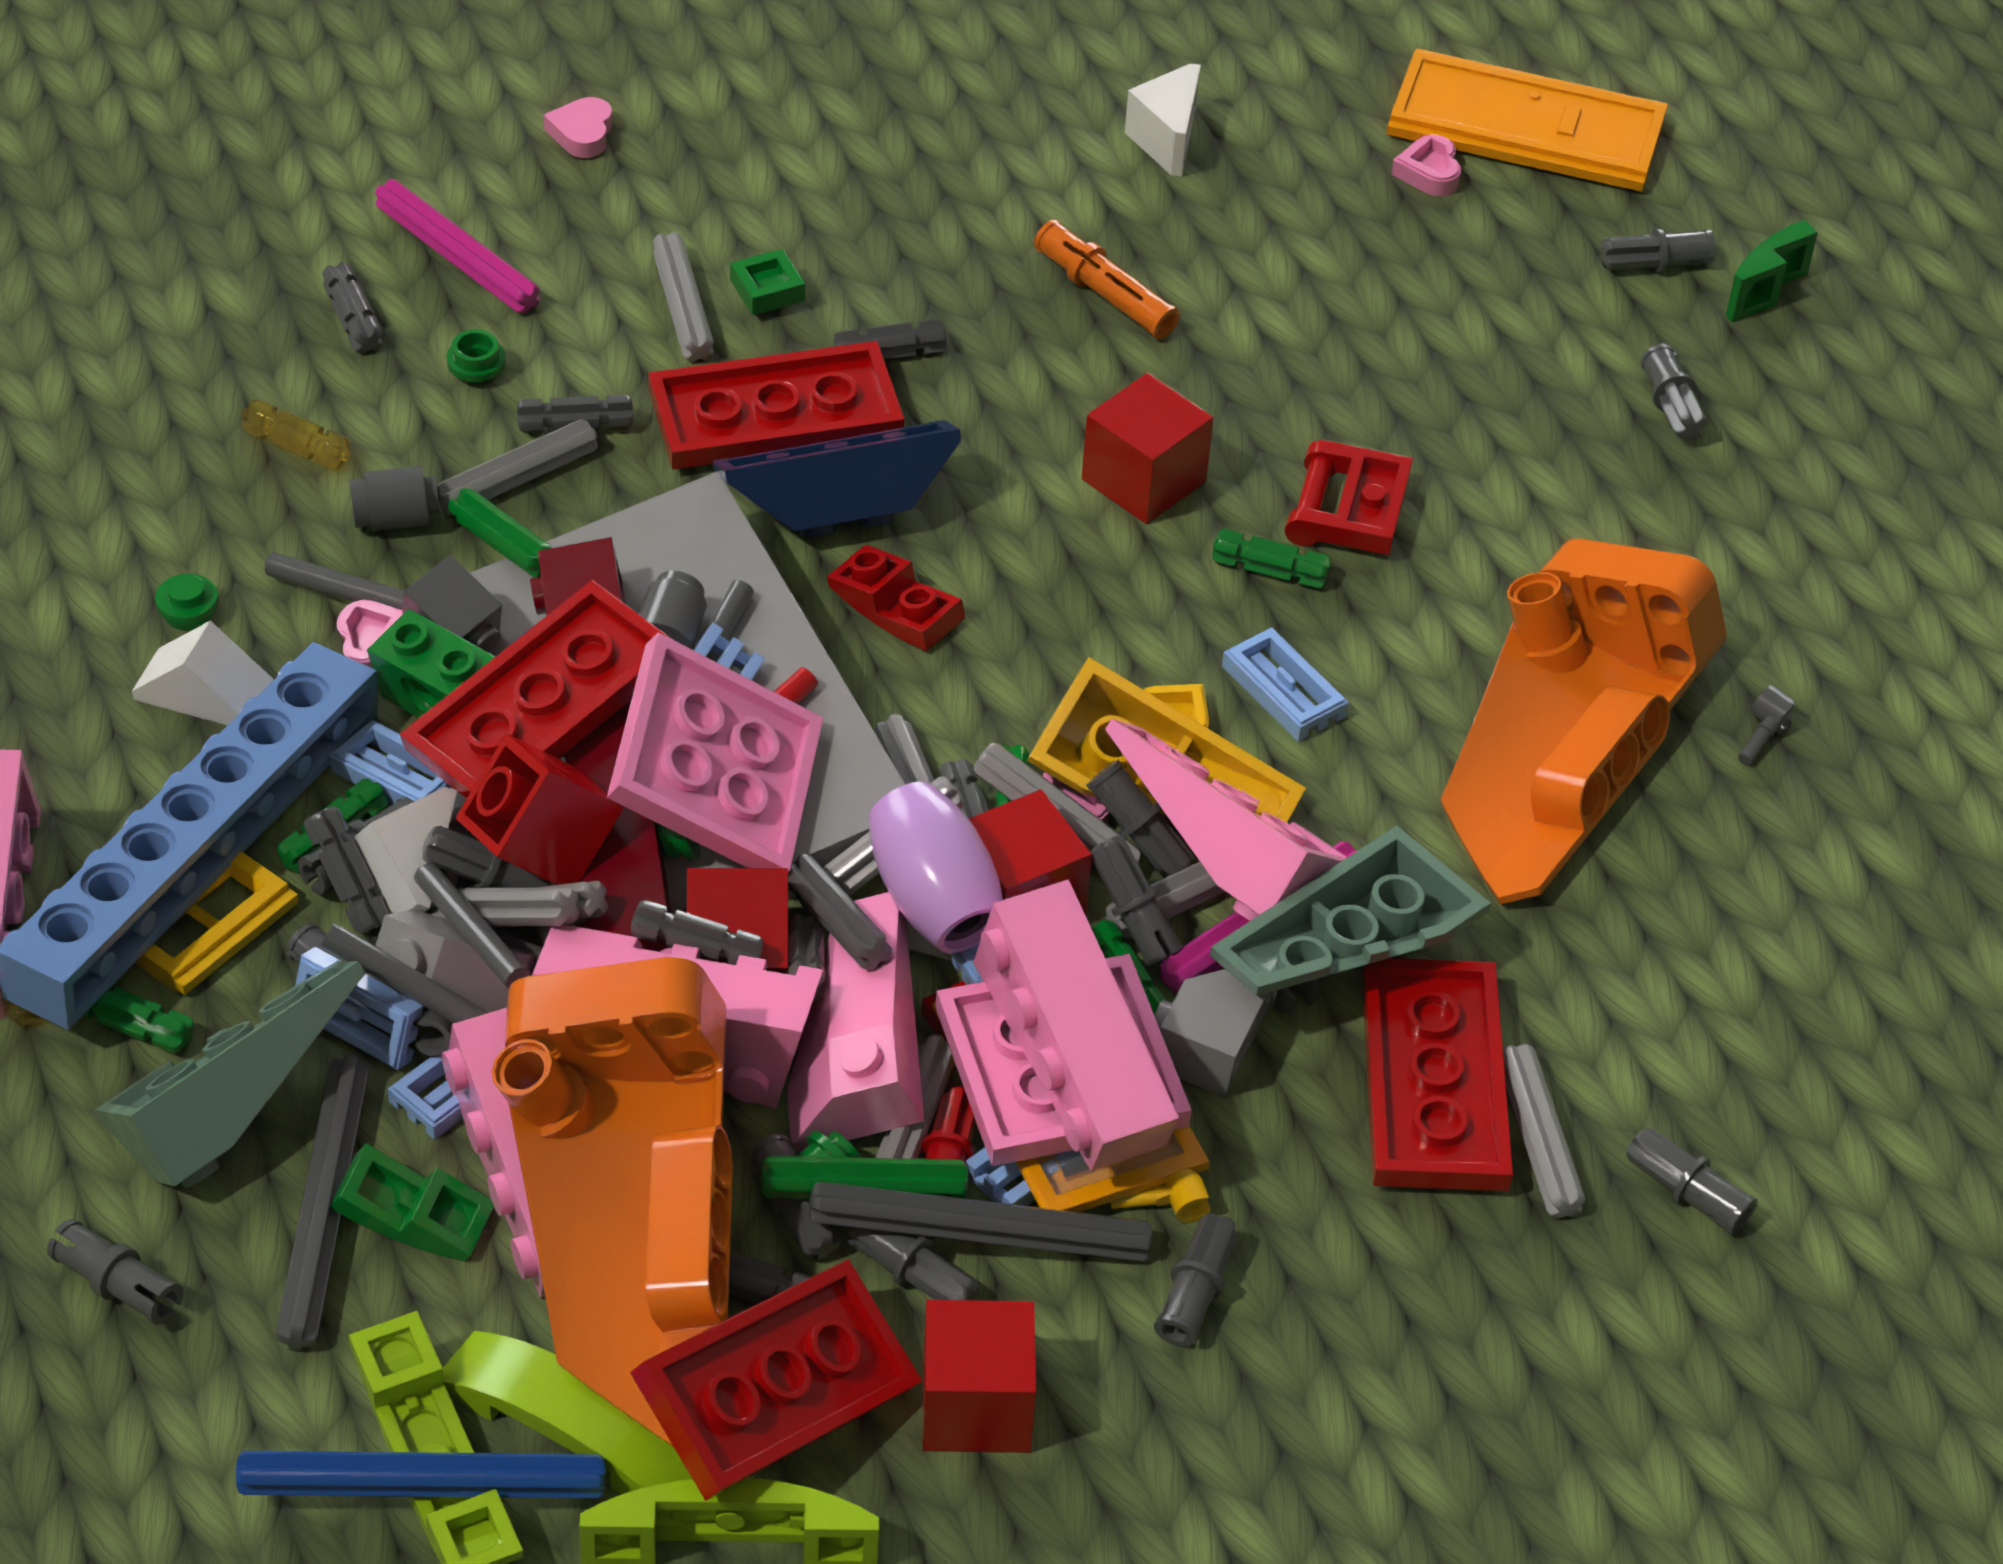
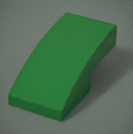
M1805 219L1774 233L1751 251L1741 263L1734 276L1725 315L1732 323L1776 306L1782 284L1808 275L1818 232Z
M366 1143L355 1154L329 1208L374 1232L400 1243L439 1256L465 1262L471 1256L494 1205L492 1199L438 1167L425 1178Z

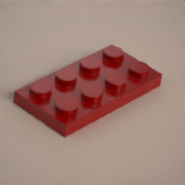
M878 341L648 373L649 393L672 470L713 464L714 460L735 458L904 428V416Z
M591 580L402 731L399 735L404 748L467 799L506 733L558 759L565 755L632 700L645 645L658 632L667 637L669 636L595 581Z
M1388 958L1363 965L1361 975L1373 1186L1509 1191L1513 1170L1496 962Z
M849 1259L643 1361L630 1372L705 1501L898 1398L922 1382L921 1377Z

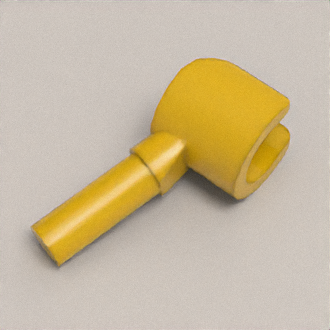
M1182 1169L1175 1172L1164 1185L1111 1202L1112 1209L1171 1204L1176 1218L1182 1223L1199 1221L1200 1218L1211 1211L1207 1201L1209 1195L1204 1182L1196 1172L1190 1169Z

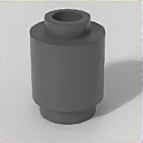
M421 465L364 472V478L349 480L355 528L370 526L371 532L429 526L428 513L440 512L435 476L423 477Z
M681 571L663 572L655 581L648 585L638 614L676 642L693 650L707 608L704 587L699 580L690 574Z

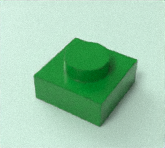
M783 248L730 263V281L752 316L805 301L806 284Z

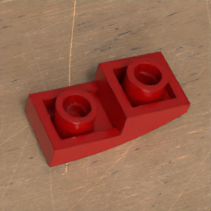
M867 544L827 576L829 587L856 611L895 637L924 651H928L966 618L961 598L915 581L911 561Z

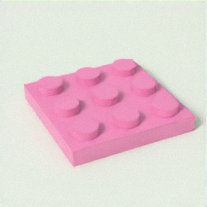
M658 632L645 645L607 798L747 868H788V872H790L823 717Z
M1130 954L1105 958L1179 1116L1174 1130L1189 1127L1192 1112L1132 958ZM979 982L937 990L935 1008L991 1165L997 1166L1072 1151L1073 1149L1064 1134L1062 1120L1009 1028L1003 1014L996 1005L986 984Z

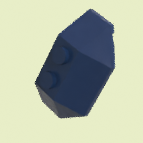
M940 420L927 424L786 449L714 460L713 468L714 472L719 471L721 479L793 531L800 530V534L803 537H817L834 533L838 523L858 520L860 526H878L894 521L893 513L912 510L961 442V434L959 428L946 420Z

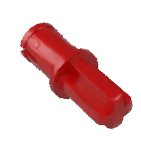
M952 1087L950 1092L944 1093L941 1096L932 1133L927 1135L922 1141L921 1153L925 1159H961L966 1162V1160L975 1155V1148L971 1142L976 1120L964 1087Z

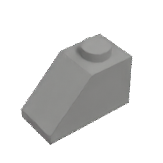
M420 910L384 916L376 947L489 1013L507 1008L508 988L449 921ZM505 943L530 971L535 954ZM367 973L368 976H370V977L374 978L375 980L381 982L380 980L376 979L375 977H373V976H371V975H369V974Z
M1226 969L1185 979L1173 1004L1162 1000L1154 1016L1179 1079L1226 1097L1272 1004L1275 991L1256 996Z

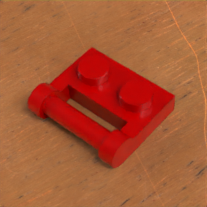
M1327 440L1312 442L1307 449L1304 459V467L1307 473L1297 509L1289 513L1284 529L1285 536L1293 544L1299 546H1310L1317 541L1390 555L1411 475L1413 458ZM1336 473L1346 474L1347 478L1337 514L1321 511L1330 477Z

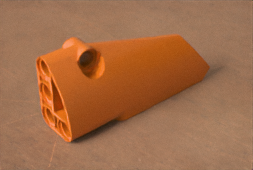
M1580 538L1570 539L1564 542L1539 572L1522 576L1510 584L1507 596L1513 622L1471 729L1441 797L1442 807L1461 843L1500 905L1542 894L1660 747L1669 728L1671 709L1724 645L1727 631L1717 583L1712 571L1697 558L1683 554Z
M661 957L520 978L511 983L508 989L505 1032L506 1048L494 1060L492 1078L493 1083L509 1104L557 1363L600 1397L673 1447L630 1372L643 1361L728 1319L733 1162L729 1139L722 1127L726 1004L704 969L696 962L679 957Z

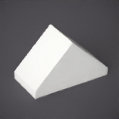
M1197 64L1185 65L1128 90L1125 134L1173 176L1182 177L1197 107L1201 65Z
M208 621L158 648L133 688L132 697L135 701L228 725L239 715L243 705L250 698L257 697L274 679L212 621Z
M443 787L371 822L353 837L376 883L372 890L376 896L382 895L390 914L413 910L426 912L430 909L432 901L416 884L414 875L420 866L427 863L422 859V849L429 832L434 826L449 828L457 793L456 790Z

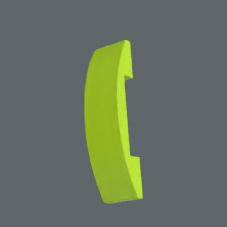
M418 1311L349 1334V1343L389 1452L474 1453L444 1385L443 1368ZM496 1489L475 1497H408L441 1564H507L523 1558V1549Z
M474 1331L443 1367V1381L450 1399L491 1422L501 1411L576 1454H599L603 1456L606 1464L605 1470L610 1472L611 1489L621 1495L652 1485L692 1479L675 1448L625 1415L564 1370L557 1363L556 1354L512 1337L490 1332Z
M748 1478L705 1501L693 1479L679 1480L627 1492L580 1513L581 1564H656L657 1541L804 1543V1564H878V1516L835 1495L787 1482Z

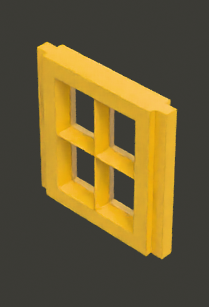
M241 851L231 862V866L175 921L177 922L185 914H189L209 930L174 958L153 944L135 964L174 992L179 991L186 995L299 903L298 894L288 887L287 882ZM230 878H233L254 894L220 921L197 906Z

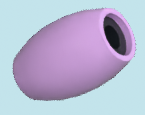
M913 782L894 789L873 806L868 816L873 855L882 881L897 908L911 926L941 952L948 954L959 953L979 945L981 933L984 932L993 903L1003 900L1000 881L990 853L976 828L960 808L928 782Z

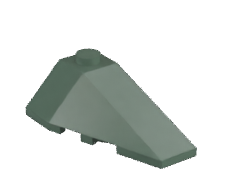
M1396 825L1211 946L1210 956L1253 994L1258 996L1443 943L1488 913L1491 903Z
M338 960L267 1002L259 1010L260 1015L264 1019L262 1022L253 1026L250 1021H244L229 1029L225 1027L207 1038L208 1044L202 1049L205 1056L196 1061L189 1059L177 1065L170 1060L94 1111L101 1122L155 1182L171 1186L181 1183L184 1188L201 1182L219 1168L220 1165L216 1158L234 1146L366 974L359 961Z

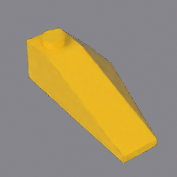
M1088 657L1071 683L1027 759L1028 762L1081 794L1093 797L1097 796L1092 790H1089L1086 784L1105 767L1119 759L1124 769L1152 803L1157 802L1105 730L1110 720L1115 719L1143 728L1206 767L1210 771L1206 781L1212 784L1214 779H1218L1258 799L1260 803L1255 813L1259 816L1266 812L1287 823L1306 787ZM1162 808L1158 811L1160 814L1166 815Z

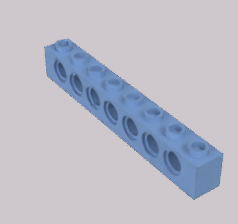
M312 642L294 661H288L284 664L273 682L257 697L250 698L243 705L239 715L219 734L212 735L205 742L201 752L181 771L173 773L165 782L162 790L141 810L134 811L125 821L123 828L104 847L94 850L87 857L82 868L61 889L53 890L46 897L41 908L19 930L11 931L0 944V987L2 998L69 1030L231 866L234 858L241 851L244 852L330 765L329 755L371 720H375L378 717L377 670L315 642Z

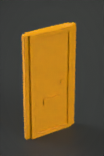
M1416 48L1391 112L1386 135L1413 141L1427 135H1440L1450 140L1457 151L1642 192L1664 124L1668 104Z

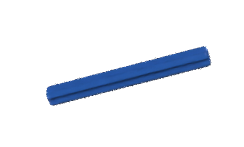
M244 1451L239 1453L236 1463V1486L238 1492L242 1495L475 1497L496 1489L499 1497L599 1498L603 1496L605 1489L606 1464L604 1457L599 1454Z

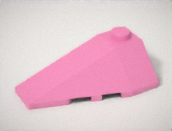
M1111 719L1106 727V732L1217 886L1237 899L1232 908L1249 921L1347 858V856L1295 822L1288 824L1266 812L1259 816L1255 813L1260 803L1258 799L1218 779H1214L1212 784L1206 781L1210 774L1206 767L1143 728L1115 719Z
M889 892L854 901L886 935V942L892 947V955L889 961H880L875 970L863 969L831 933L829 934L824 952V996L821 1000L811 1004L787 1087L790 1140L796 1153L802 1152L808 1146L806 1137L814 1130L821 1132L825 1136H828L832 1131H836L847 1140L925 1121L906 918L897 908Z

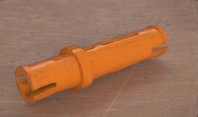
M1056 219L1048 221L1038 231L1034 240L1036 250L1045 254L1067 271V278L1077 286L1087 285L1116 309L1122 311L1149 331L1157 340L1166 338L1175 329L1180 319L1179 309L1174 305L1168 304L1141 284L1136 278L1130 276L1107 259L1106 251L1095 242H1084L1062 226V223Z

